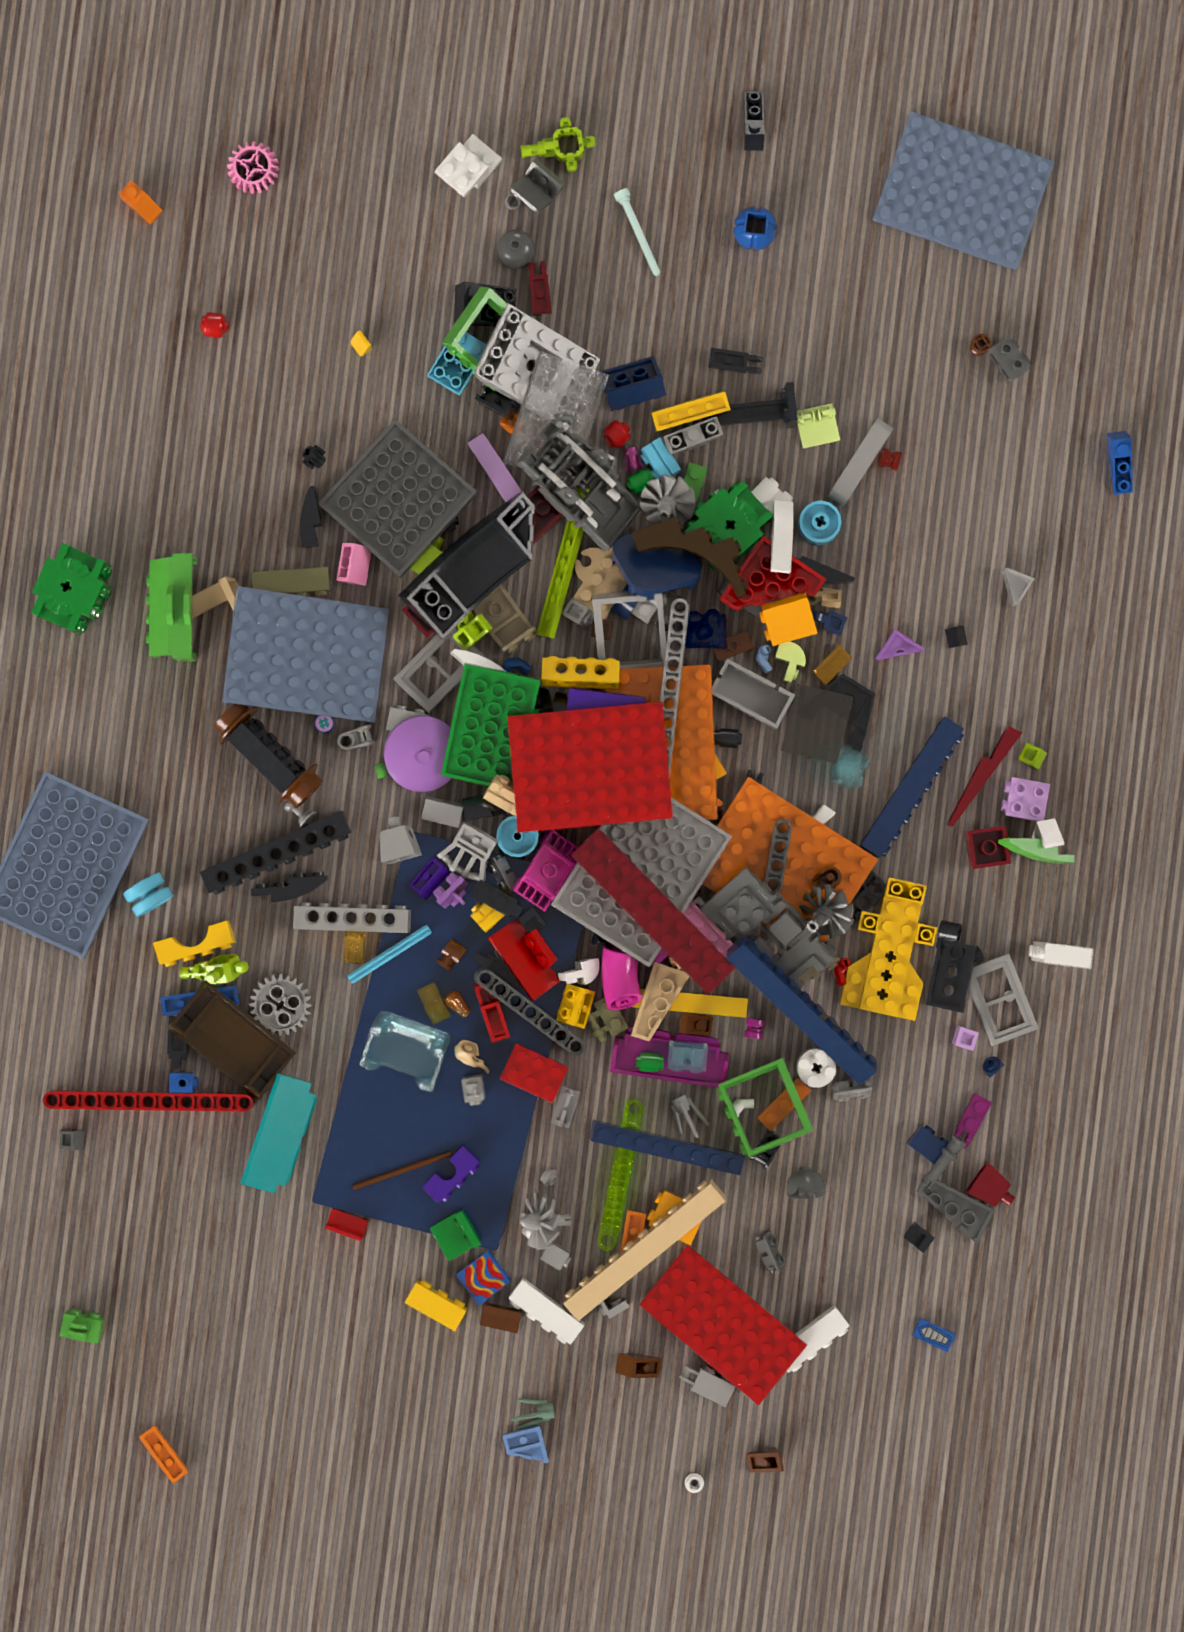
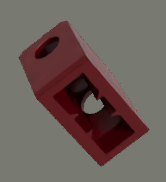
M987 1161L965 1190L970 1195L995 1207L1000 1201L1010 1206L1015 1199L1012 1194L1007 1192L1011 1184Z

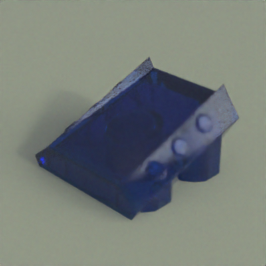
M709 609L705 614H700L697 611L690 612L685 648L725 649L727 647L726 615L720 614L716 609Z

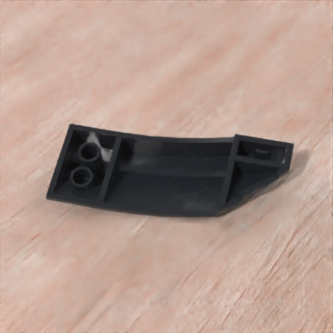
M520 492L453 542L398 596L441 639H444L492 591L521 567L532 561L531 541H533L534 530L532 525L535 511L534 504L524 492Z

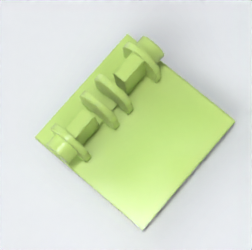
M832 403L797 411V424L803 449L840 441L835 419L836 412Z

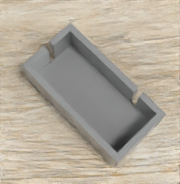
M729 659L725 661L718 675L721 679L717 677L712 686L713 697L775 730L778 728L795 694L782 687H779L777 691L773 690L776 684Z

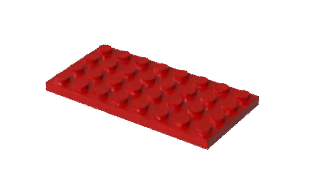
M689 1245L684 1248L639 1304L758 1406L808 1345Z

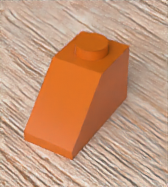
M132 180L119 193L122 200L150 225L163 212Z

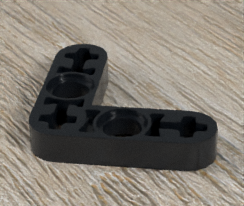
M872 870L862 884L864 889L850 903L853 905L855 903L858 909L865 912L881 898L886 884ZM873 876L875 877L873 882L877 885L880 883L882 891L874 893V887L871 884L867 887L865 883L869 882ZM862 896H866L869 899L867 907L859 905V899ZM859 911L854 914L855 920L853 924L860 920L861 914Z

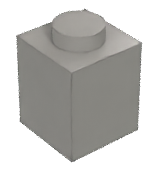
M552 1241L553 1246L544 1249L540 1260L558 1270H561L562 1267L566 1268L571 1260V1257H569L570 1251Z

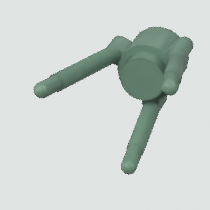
M519 1398L518 1402L541 1406L538 1407V1413L512 1417L511 1421L535 1417L540 1418L518 1426L517 1430L550 1421V1419L555 1418L553 1403H548L547 1400Z

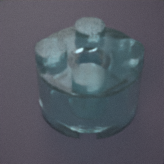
M842 746L841 750L843 752L842 754H837L831 771L834 779L830 778V781L850 789H855L856 786L861 787L864 779L862 773L864 769H867L870 758L866 757V753Z

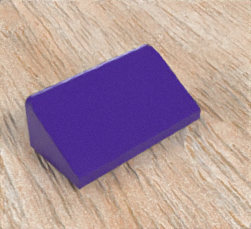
M433 856L408 886L423 899L427 900L448 876L450 871Z

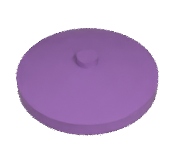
M428 715L409 717L398 723L389 733L384 746V761L391 777L402 787L417 792L432 791L450 781L451 778L441 776L451 727L444 721Z

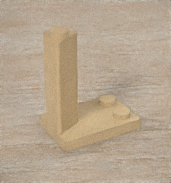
M223 577L218 580V583L193 595L192 619L227 600L234 611L236 588L239 586L236 579Z

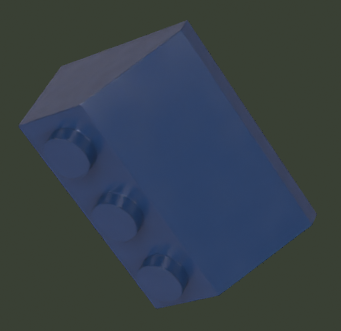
M654 356L599 372L611 411L621 410L625 407L638 405L666 395L663 378Z

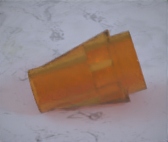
M452 990L444 997L445 1005L462 1018L471 1012L460 992Z

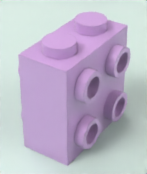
M1015 777L1009 778V781H1006L1004 786V792H1007L1006 799L1002 800L1001 803L1003 816L1035 822L1043 821L1050 784Z

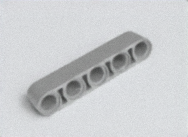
M877 418L827 497L844 507L894 429L893 427Z

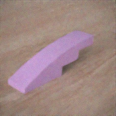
M483 433L467 443L505 502L522 492Z

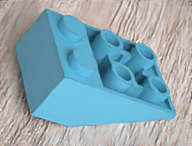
M467 332L459 341V344L480 361L487 346L485 343ZM444 346L427 377L460 396L474 377L473 370L470 367L463 366L459 362L460 359L457 356L451 355L447 347Z

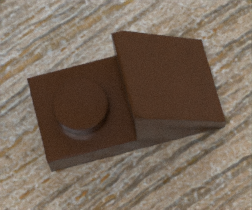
M682 1013L679 1032L711 1036L713 1017Z
M776 1447L767 1451H754L746 1454L750 1473L784 1471L781 1454Z

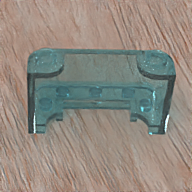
M382 1011L378 1013L371 1027L359 1065L368 1070L378 1069L380 1065L393 1068L417 1077L416 1084L419 1088L432 1091L451 1037L440 1030L390 1012Z

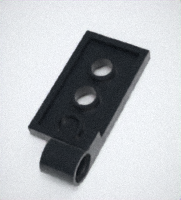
M942 920L939 925L936 943L937 951L925 1005L961 1013L965 1011L978 947L959 943L962 924ZM950 966L957 968V974L954 977L948 975V968ZM948 984L953 987V993L949 996L944 993V987Z

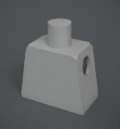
M399 817L389 818L390 829L380 832L381 863L393 864L421 856L422 853L412 827L401 826Z

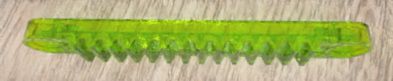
M630 1099L626 1102L621 1126L640 1130L644 1106L640 1100ZM632 1103H636L640 1107L639 1112L636 1114L629 1112V1105ZM616 1147L597 1238L598 1246L605 1251L612 1250L617 1242L635 1151ZM605 1235H609L613 1240L609 1246H605L601 1242L602 1237Z

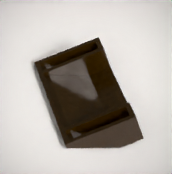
M207 981L203 983L167 1027L256 1100L263 1096L275 1081L277 1073L280 1074L296 1054L294 1050Z

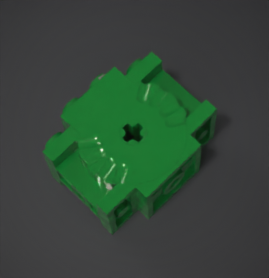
M744 481L740 484L736 482L729 488L728 492L724 487L720 491L717 488L709 495V500L706 503L703 501L694 508L693 520L685 526L684 534L704 527L705 531L709 530L713 541L710 542L711 545L733 537L734 541L738 540L741 547V552H739L740 558L760 541L764 535L761 529L772 520L773 514L765 509L748 489ZM731 525L733 526L732 529H731V528H729L728 530L726 529V526H731ZM711 563L708 564L712 570L716 569Z
M62 543L55 560L47 557L32 593L38 595L31 614L81 635L88 628V618L96 621L97 618L101 617L104 609L102 605L111 595V586L105 583V580H108L112 574L111 565Z

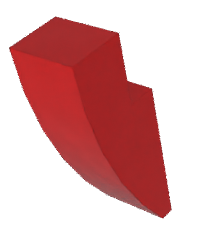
M475 983L474 988L492 1043L509 1038L510 1033L500 1000Z

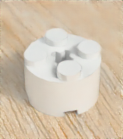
M813 1047L804 1050L799 1055L796 1063V1072L806 1085L819 1088L826 1086L832 1081L836 1074V1064L821 1048ZM814 1063L821 1065L818 1072L811 1070Z

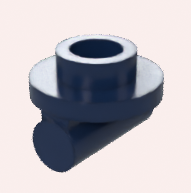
M992 1056L984 1061L983 1070L991 1078L1004 1064L998 1057Z

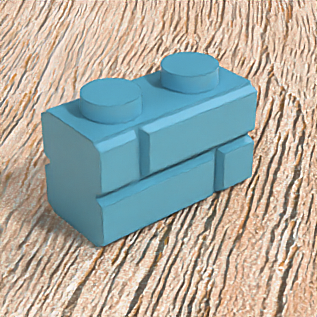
M661 437L641 449L642 454L640 457L645 465L649 464L652 468L651 473L654 479L659 478L660 482L663 483L661 475L666 474L673 477L681 472V468L673 455L669 454L666 444Z

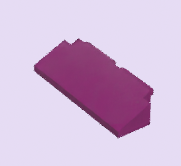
M634 1026L626 1029L625 1037L615 1036L610 1072L719 1088L718 1084L725 1082L729 1053L720 1051V1043L717 1038L685 1033L670 1036V1032L657 1029L651 1040L646 1041L631 1036ZM640 1052L664 1055L663 1070H658V1072L640 1071V1067H636V1056H640Z

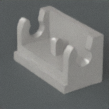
M427 796L421 819L459 828L463 815V804Z

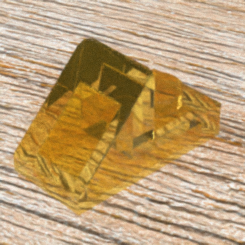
M345 931V963L363 964L366 935L363 932Z
M435 982L417 990L425 1006L424 1009L433 1025L451 1017Z

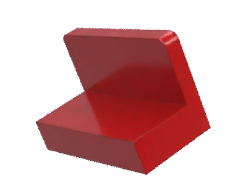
M332 1208L325 1229L361 1241L369 1220Z

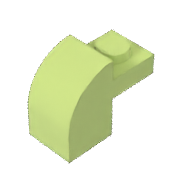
M789 641L779 644L774 659L789 663L783 682L790 684L792 680L796 681L799 672L796 667H805V654L801 647Z

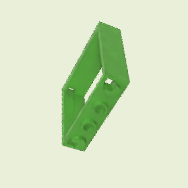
M480 287L442 342L447 347V350H449L448 352L453 356H457L460 359L459 362L467 368L470 367L473 373L479 361L459 344V341L486 302L500 315H502L507 305L503 299L488 287Z
M783 1058L718 1084V1097L720 1101H725L727 1106L724 1108L728 1119L732 1118L734 1126H731L735 1137H740L742 1142L739 1144L743 1155L747 1154L748 1158L813 1132L812 1125ZM778 1069L803 1128L751 1149L727 1089Z

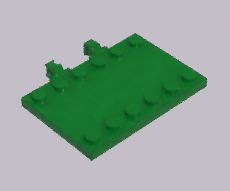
M465 662L441 776L489 786L495 774L508 777L510 782L513 783L507 716L539 713V709H535L541 679Z

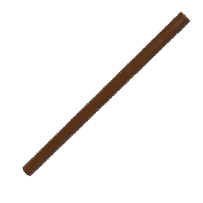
M451 1151L441 1153L353 1184L352 1187L356 1190L448 1158L452 1156Z

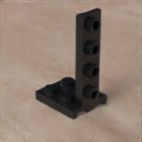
M794 382L785 383L782 392H780V400L729 405V411L709 416V419L717 416L720 426L783 420V423L786 422V429L794 428L798 420Z

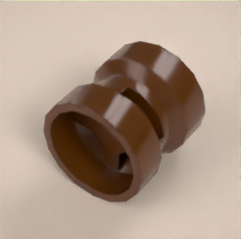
M978 334L973 338L970 343V351L973 355L982 356L987 353L991 346V340L988 335Z

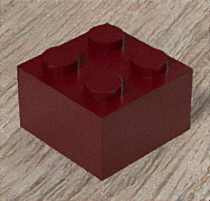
M1006 825L964 831L970 869L1011 864L1009 849L998 843V839L1007 838Z

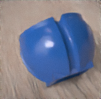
M755 206L747 207L735 219L734 224L736 227H734L733 232L737 242L742 247L748 250L754 248L755 251L768 247L773 242L776 236L774 230L777 229V223L769 210L763 207L759 209ZM747 218L766 220L764 234L746 232Z

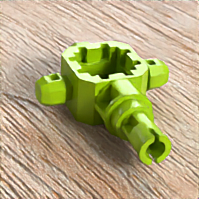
M569 117L561 118L560 129L555 131L552 138L542 139V141H537V144L520 146L522 158L539 155V157L545 156V158L556 157L559 162H565L568 172H576L577 161L581 160L584 156V147L588 149L596 146L594 136L582 138L581 130L577 127H572ZM570 136L577 137L579 150L576 153H560L558 139Z
M237 954L219 955L209 961H202L191 967H182L179 970V975L181 979L196 978L202 981L207 980L210 984L227 983L246 972L249 966L247 962L240 961Z

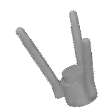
M682 1095L672 1100L673 1106L671 1108L675 1115L679 1134L683 1132L678 1111L680 1114H684L694 1136L698 1138L699 1135L687 1111L691 1107L706 1126H709V1122L693 1104L690 1097L687 1098L686 1095Z

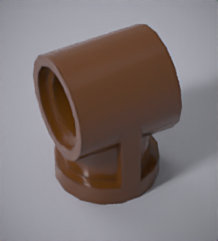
M451 938L442 950V956L437 958L436 962L451 972L453 965L460 961L467 949Z

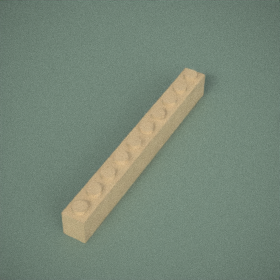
M712 1179L707 1182L705 1180L696 1187L698 1190L693 1194H686L682 1198V1203L678 1206L675 1204L669 1208L666 1216L663 1218L661 1216L652 1223L653 1226L650 1229L642 1230L634 1242L629 1241L623 1246L624 1250L619 1254L617 1252L608 1259L609 1262L603 1266L601 1264L598 1266L590 1278L586 1276L579 1282V1287L575 1290L573 1288L564 1295L563 1305L577 1321L726 1201V1195Z

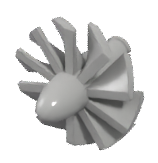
M663 474L661 477L664 492H662L659 478L649 480L647 484L659 496H655L646 487L642 490L641 498L652 499L657 502L653 504L640 501V507L645 513L658 508V511L645 516L647 520L659 523V521L676 517V520H681L683 525L688 519H691L696 506L692 487L689 488L687 483L679 476L676 480L674 477Z
M534 1193V1208L528 1198L525 1200L527 1210L531 1213L521 1212L520 1224L524 1227L521 1230L523 1235L529 1239L527 1244L530 1247L537 1248V1250L547 1249L553 1246L552 1241L559 1235V1231L555 1230L557 1226H570L571 1221H565V1219H571V1216L569 1214L556 1215L553 1212L555 1207L554 1199H552L551 1205L547 1210V1194L543 1193V1199L540 1203L537 1193Z

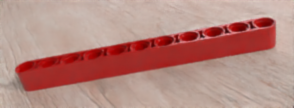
M53 1090L44 1095L43 1104L49 1109L245 1112L253 1108L255 1098L249 1093L226 1092L169 1093L155 1091ZM51 1094L57 1097L55 1105L49 1101ZM70 1095L76 1097L77 1102L75 1105L69 1103L68 1098ZM89 1095H93L96 1098L94 1105L88 1103ZM108 1095L115 1098L114 1105L107 1103ZM127 1096L134 1098L133 1106L126 1103ZM146 1096L153 1098L154 1103L152 1106H148L145 1103ZM166 1096H170L173 1099L172 1106H167L164 1103ZM185 1096L192 1099L191 1106H186L183 1103ZM204 1097L211 1099L210 1107H206L203 1104L202 1100ZM223 1097H228L231 1100L229 1107L223 1106ZM242 1097L250 1100L249 1107L242 1106Z

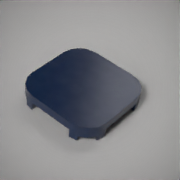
M632 534L618 538L613 544L612 563L617 564L629 585L628 591L632 596L637 594L647 597L646 600H654V595L684 586H687L689 590L695 588L696 583L700 580L702 565L697 555L675 549H653L638 553Z

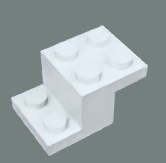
M472 134L464 145L459 142L435 170V174L465 197L473 187L478 189L502 161V158Z

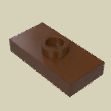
M748 631L711 644L717 662L754 649Z

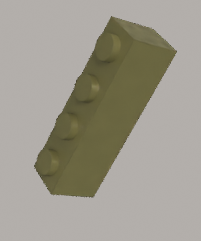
M328 567L251 572L253 589L307 597L308 593H315V596H325L327 592H331L330 569Z

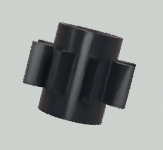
M314 445V447L308 446L302 453L304 458L302 463L312 470L314 467L320 468L325 463L326 458L323 455L326 452L317 445Z

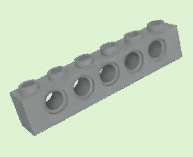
M300 902V906H294L293 929L410 933L411 910H406V906H395V909H387V905H376L375 909H369L368 905L357 904L356 908H349V904H338V907H330V903H319V907H311V903ZM313 911H316L319 915L318 920L315 922L310 918ZM333 911L338 915L335 922H331L329 919V915ZM351 912H354L357 916L354 923L348 920V915ZM370 913L376 916V920L372 924L367 921V916ZM390 913L395 917L393 924H388L386 921V917Z

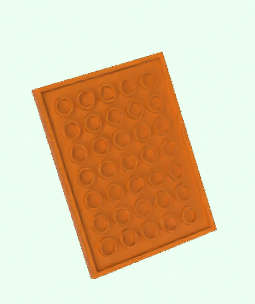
M711 665L683 666L670 772L671 798L706 820L718 819ZM679 666L668 668L672 671H675L678 669ZM664 667L620 669L619 689H606V691L647 697L646 703L660 702ZM599 670L596 671V674H598V675L604 674V673H599ZM670 680L666 684V688L669 690H673L677 686L674 680ZM671 699L666 700L664 707L666 709L673 708L674 701ZM664 719L665 728H670L672 720ZM666 738L667 747L670 744V740L668 738Z
M747 777L717 824V827L732 837L702 884L717 893L745 866L764 882L773 826L777 819L785 818L790 822L792 831L781 895L799 911L804 919L813 918V914L804 915L799 908V904L815 909L811 903L803 900V895L806 892L810 894L812 892L811 887L815 886L818 880L813 882V877L821 870L832 866L839 869L842 876L841 883L834 889L837 892L834 897L842 890L845 893L848 904H850L878 861V858L752 778ZM785 822L780 823L777 830L779 832L787 831L788 824ZM781 841L776 842L774 845L776 851H782L785 847V844ZM778 860L773 861L771 868L773 870L780 869L781 862ZM772 879L768 882L767 886L770 889H775L778 886V882ZM822 890L821 895L822 898L825 900V890ZM816 896L812 898L813 900L818 902V898ZM779 915L775 916V917H774L768 924H766V925L770 926V924H771L776 918H778ZM820 935L819 940L825 943L829 935Z

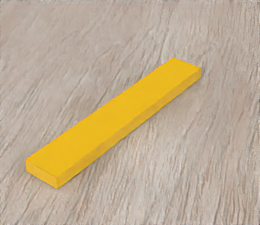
M640 989L643 999L645 989ZM680 992L668 1011L746 1018L748 998ZM642 999L640 1000V1002H638L636 1005L632 1007L640 1008Z

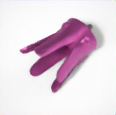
M629 444V448L623 451L626 458L625 472L631 473V465L634 469L637 467L638 471L642 469L641 466L643 468L644 466L638 454V447H631V444Z

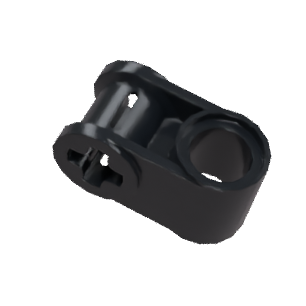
M774 1131L767 1132L756 1148L766 1144L769 1137L773 1136L778 1139L780 1138L779 1135ZM780 1145L750 1157L749 1160L758 1162L766 1170Z

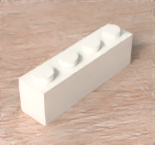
M523 1277L509 1295L508 1299L511 1300L510 1304L516 1309L522 1308L526 1311L525 1315L533 1321L537 1319L542 1323L541 1327L549 1333L553 1331L557 1334L556 1338L564 1344L568 1342L571 1345L584 1327L583 1321H577L567 1309Z
M835 1305L831 1306L796 1333L808 1345L789 1367L788 1373L790 1371H797L801 1368L802 1362L806 1359H813L818 1354L817 1351L822 1347L824 1349L833 1343L832 1339L836 1336L841 1337L848 1331L849 1324Z

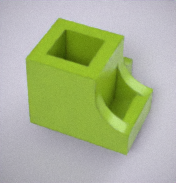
M470 612L457 625L458 632L453 635V638L466 651L477 644L493 628L482 614L475 617Z

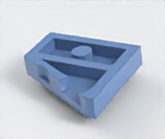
M540 1425L502 1435L507 1455L521 1456L525 1459L549 1463Z

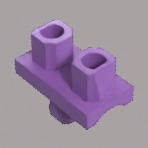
M451 873L446 878V881L451 886L446 891L439 886L433 892L437 898L436 902L445 909L450 904L455 907L458 902L462 905L466 903L462 898L467 894L464 889L469 883L461 876L458 877Z

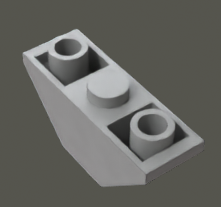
M716 416L666 435L663 439L669 454L673 455L703 446L724 435Z

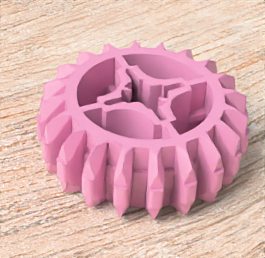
M255 141L252 142V146H249L248 142H245V148L242 149L238 145L239 152L233 150L232 153L235 157L228 158L231 162L227 165V168L230 169L228 175L232 177L231 182L233 184L237 183L236 187L238 189L243 187V192L246 193L250 188L251 194H254L255 189L262 193V187L268 190V183L274 185V181L271 178H278V175L275 173L279 171V167L276 166L278 159L274 158L275 153L270 152L269 146L264 148L263 143H260L257 147ZM253 154L250 159H243L246 156ZM261 156L267 159L268 170L260 165ZM256 165L257 168H253L251 171L249 167ZM239 166L246 170V179L240 177L238 173ZM263 176L261 179L254 181L255 177Z

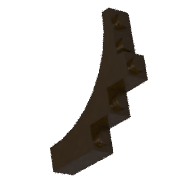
M676 517L632 533L638 553L653 549H675L697 555L711 563L724 575L732 586L737 599L745 597V591H748L745 581L739 578L738 573L741 570L738 562L733 561V559L739 558L741 547L738 540L734 541L733 537L711 545L710 542L713 541L709 530L705 531L704 527L682 535L681 532L684 531L681 520L677 521Z

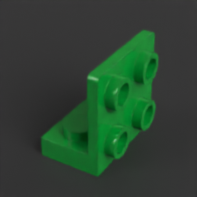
M463 1208L430 1227V1231L448 1261L482 1244L479 1235Z

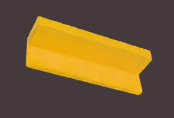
M720 391L650 412V414L652 415L656 431L729 411L730 407L726 392Z

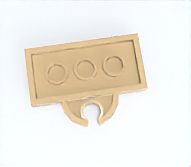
M613 546L606 552L599 548L583 550L580 554L591 559V564L588 567L582 566L577 559L575 561L576 575L583 583L573 599L592 611V594L622 592L627 585L617 564L612 563ZM614 603L601 604L602 619L605 620Z

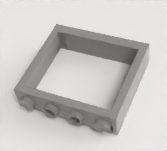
M629 591L592 594L598 660L606 659L601 604L646 601L647 597L637 594L632 596ZM658 593L654 595V600H657L661 658L620 662V669L664 667L668 631H665V624H668V614L663 611V606L667 605L666 594Z

